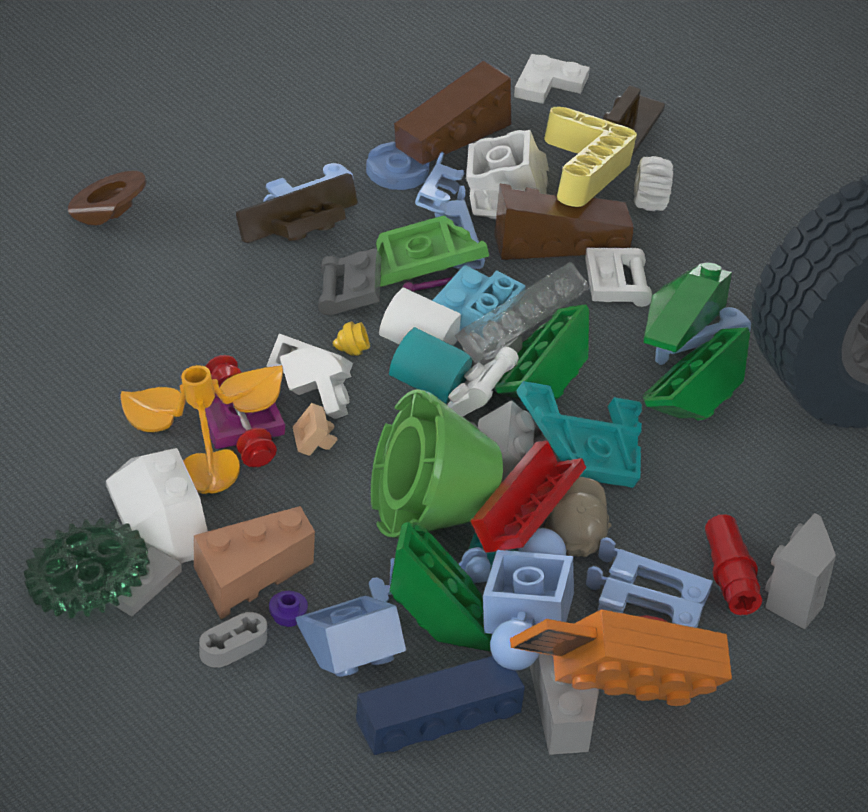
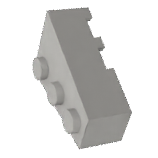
M540 653L536 661L530 666L549 755L589 752L600 689L578 690L574 689L572 684L555 681L553 656Z

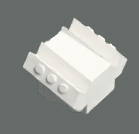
M517 130L505 136L483 138L469 144L466 179L470 187L473 215L496 219L500 183L511 185L512 189L525 191L526 187L539 189L541 194H546V187L549 185L546 171H549L546 153L538 149L531 130Z

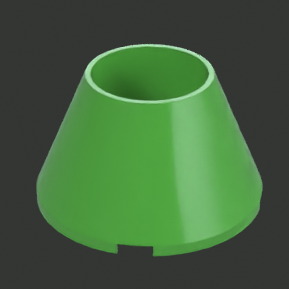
M420 389L412 390L405 394L395 405V409L400 411L393 424L385 423L376 449L371 477L372 509L379 510L381 522L377 521L376 525L385 536L398 539L402 524L408 521L413 525L426 528L428 532L471 522L470 520L500 486L503 474L502 453L499 445L432 393Z

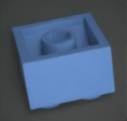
M362 596L296 617L297 625L319 667L339 677L354 674L359 671L358 666L370 662L372 665L391 662L394 660L393 655L406 651L397 606L369 596Z

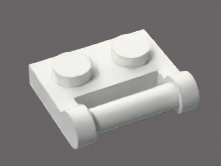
M638 248L586 249L585 259L592 301L634 302L635 305L640 307L651 303L652 291L646 282L643 267L646 260L643 250ZM623 265H627L631 269L633 285H626Z
M503 347L497 353L495 360L485 365L477 363L470 368L464 375L467 379L465 383L456 387L449 394L448 398L451 401L448 403V406L461 416H464L485 405L492 397V389L504 373L511 370L518 362L519 356L517 352L510 347Z

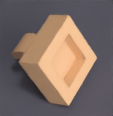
M311 403L294 424L293 432L298 452L310 456L318 446L325 450H330L336 443L337 437L329 434L334 429V424L326 420L324 407Z

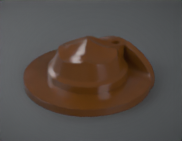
M125 171L100 179L73 197L68 205V212L75 220L88 225H101L109 219L118 218L133 205L132 199L145 188L147 183L146 177L139 171Z

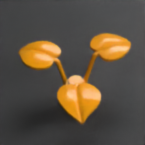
M201 365L191 366L184 370L181 375V393L169 387L150 388L136 392L121 391L122 408L130 424L143 432H158L168 429L172 425L174 417L182 416L186 401L193 408L198 409L206 454L196 453L190 455L183 462L198 493H218L229 488L236 481L240 472V464L237 455L231 450L224 449L213 452L205 408L212 404L216 393L224 404L233 402L235 409L240 412L250 413L267 409L276 402L279 396L283 368L281 365L243 372L228 378L219 387L217 379L212 380L210 370L207 367Z

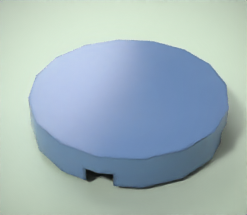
M395 142L381 144L370 151L366 162V173L371 181L381 187L392 190H406L415 188L425 182L429 176V162L424 165L420 164L396 148Z

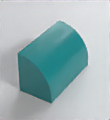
M414 327L399 344L390 365L389 375L416 389L428 391L447 404L450 401L448 398L449 394L467 380L464 375L471 368L472 355Z

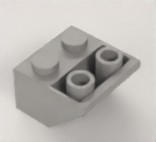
M512 400L480 418L478 422V429L494 440L500 447L503 459L501 483L535 442L547 440L530 413L522 410ZM552 448V451H553V453H554V455H555V457H556V459H557V455H556L555 451H554L553 448Z
M816 513L804 525L801 523L797 525L791 535L790 542L786 546L780 545L771 560L774 571L765 587V591L769 592L765 608L803 629H806L824 606L836 557L822 517Z

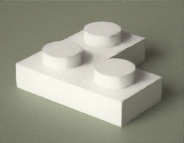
M531 54L515 86L514 97L543 104L551 87L581 94L589 77L590 67L579 65L576 62L553 59L546 55Z

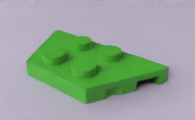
M446 216L436 217L380 233L376 242V248L382 257L380 287L403 280H411L435 271H443L449 267L489 256L487 244L484 241L477 243L472 240L469 231L455 226L454 222Z

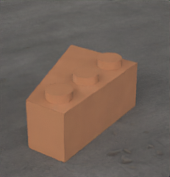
M299 506L194 535V569L220 619L230 615V609L242 601L247 600L251 602L259 597V591L273 582L278 585L313 564L315 531L303 509Z

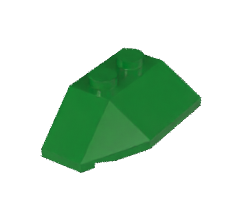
M587 304L559 308L553 313L550 321L537 328L522 343V349L517 353L519 356L518 362L511 370L504 373L493 389L498 394L520 399L516 390L525 381L551 386L555 400L561 397L564 393L563 390L579 374V369L588 359L589 308Z
M748 327L720 329L713 335L710 341L699 345L682 358L642 395L646 406L676 418L704 420L712 416L715 412L714 410L723 401L729 399L733 395V391L744 382L750 340Z
M409 521L402 524L390 585V592L396 602L403 605L416 619L418 625L422 629L427 630L436 641L491 652L490 640L492 634L484 633L483 595L472 578L426 528L413 525Z

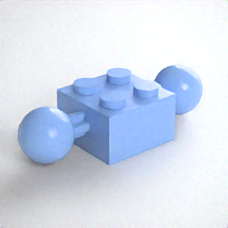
M538 528L525 546L518 548V551L497 550L484 590V633L492 634L490 640L492 656L499 665L507 669L523 670L528 668L536 661L540 654L511 648V637L545 619L566 622L574 595L573 556H566V546L563 539L550 529Z

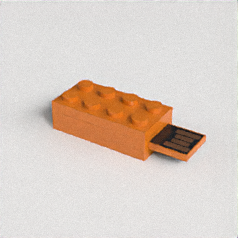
M603 609L574 624L545 619L510 638L511 648L552 655L554 659L555 681L572 684V687L578 690L597 688L604 690V693L607 695L631 694L636 695V699L641 701L659 699L667 701V704L670 706H683L689 704L691 698L700 694L713 693L717 690V686L732 680L727 634Z

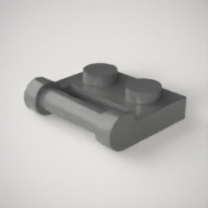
M377 248L359 251L340 259L328 256L322 260L323 291L318 300V310L320 313L329 316L380 302L382 257ZM344 275L343 294L336 296L337 277Z

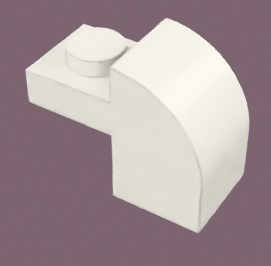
M303 348L279 356L290 391L301 395L319 389L326 415L334 419L348 415L345 405L350 402L348 392L344 384H339L338 381L351 377V374L341 360L319 348Z

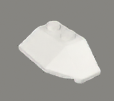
M169 449L131 458L106 480V487L127 536L148 549L154 546L181 563L194 560V535L207 532L208 530L200 497L178 449Z

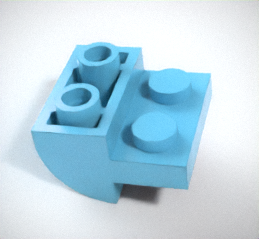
M464 265L432 301L461 314L459 338L468 341H478L489 335L521 298L526 286L497 270L491 277H488Z

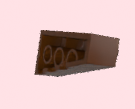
M482 61L394 123L396 148L424 165L437 159L441 152H444V155L511 125V77Z
M499 184L494 235L501 260L586 255L587 248H631L634 226L626 202L592 198L585 205L575 207L558 201L557 195L541 194L539 189L526 187L525 191L512 189L511 185Z

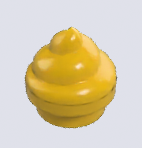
M353 321L345 323L343 329L338 332L337 338L332 343L336 349L342 352L345 351L351 356L362 355L363 350L370 348L368 334L362 322L354 324Z

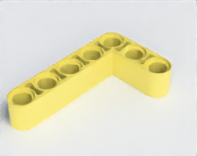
M551 108L544 140L550 145L577 153L563 167L557 194L558 201L575 207L588 203L630 165L637 133L628 127L570 108Z

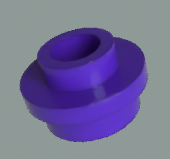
M295 591L279 592L269 602V612L274 621L285 627L296 626V617L305 615L308 611L306 598Z

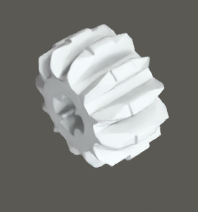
M656 156L643 157L640 160L633 194L634 203L638 208L655 212V210L663 211L667 207L673 183V165L671 161Z

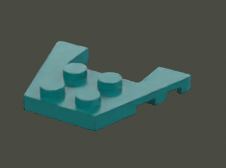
M525 381L521 383L516 390L517 394L560 461L582 458L586 469L579 477L632 488L640 480L641 447L638 446V436L642 432V423L638 422V417L642 412L641 402L614 397L607 406L613 423L561 415L551 386Z

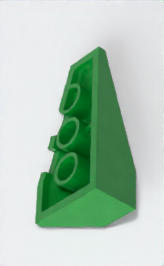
M703 263L664 285L652 295L643 343L676 353L719 316L723 308H726L732 272L722 270L721 266L715 263Z

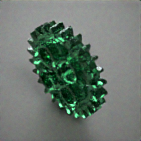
M100 518L95 525H90L89 520L85 519L82 527L79 528L73 523L69 524V531L66 533L57 529L55 531L57 538L54 540L44 538L42 541L45 548H34L32 550L35 558L26 560L29 569L23 572L26 578L24 582L30 597L32 596L35 605L41 604L43 612L46 613L53 609L55 616L59 617L67 610L69 617L74 618L78 611L83 610L85 617H89L93 608L97 607L103 613L106 609L105 604L110 602L118 606L120 605L119 596L131 597L130 586L141 587L140 577L148 575L146 565L150 564L144 538H141L138 530L132 531L129 523L120 527L118 519H114L106 525L104 518Z

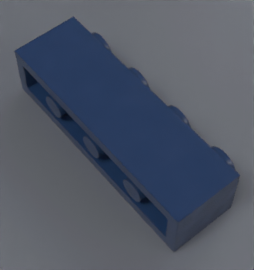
M493 656L359 693L356 721L373 755L388 751L394 752L408 745L425 740L432 741L442 735L460 730H470L480 724L497 719H507L521 713L525 686L515 670L502 667L495 661Z

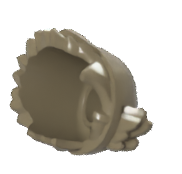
M578 477L546 518L545 528L556 532L563 539L567 556L587 557L589 554L599 550L601 539L607 537L608 529L612 525L611 522H608L609 516L606 509L604 488L598 481Z

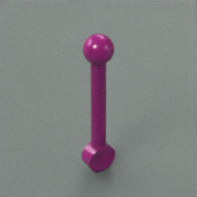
M453 277L418 284L406 282L403 287L415 292L417 290L447 285Z

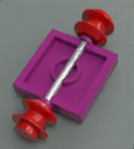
M229 355L214 357L205 365L210 370L212 380L217 379L219 387L228 378L242 373L238 368L236 359ZM215 393L212 404L205 408L210 438L215 449L236 445L243 463L249 467L264 466L275 457L277 448L272 441V437L285 435V423L275 403L262 411L245 413L236 410L233 402L224 404Z

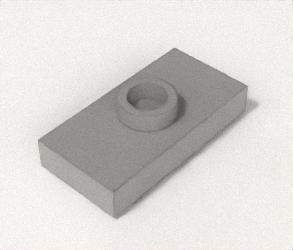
M151 546L102 589V599L128 615L133 616L182 572L181 562Z

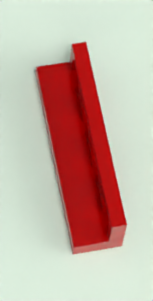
M548 440L535 442L470 520L485 553L523 548L586 469L583 459L558 462Z

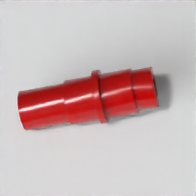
M727 514L714 516L705 525V533L712 552L711 558L714 565L712 574L714 580L721 587L722 594L731 612L737 615L751 614L758 610L762 604L756 561L749 555L736 519Z

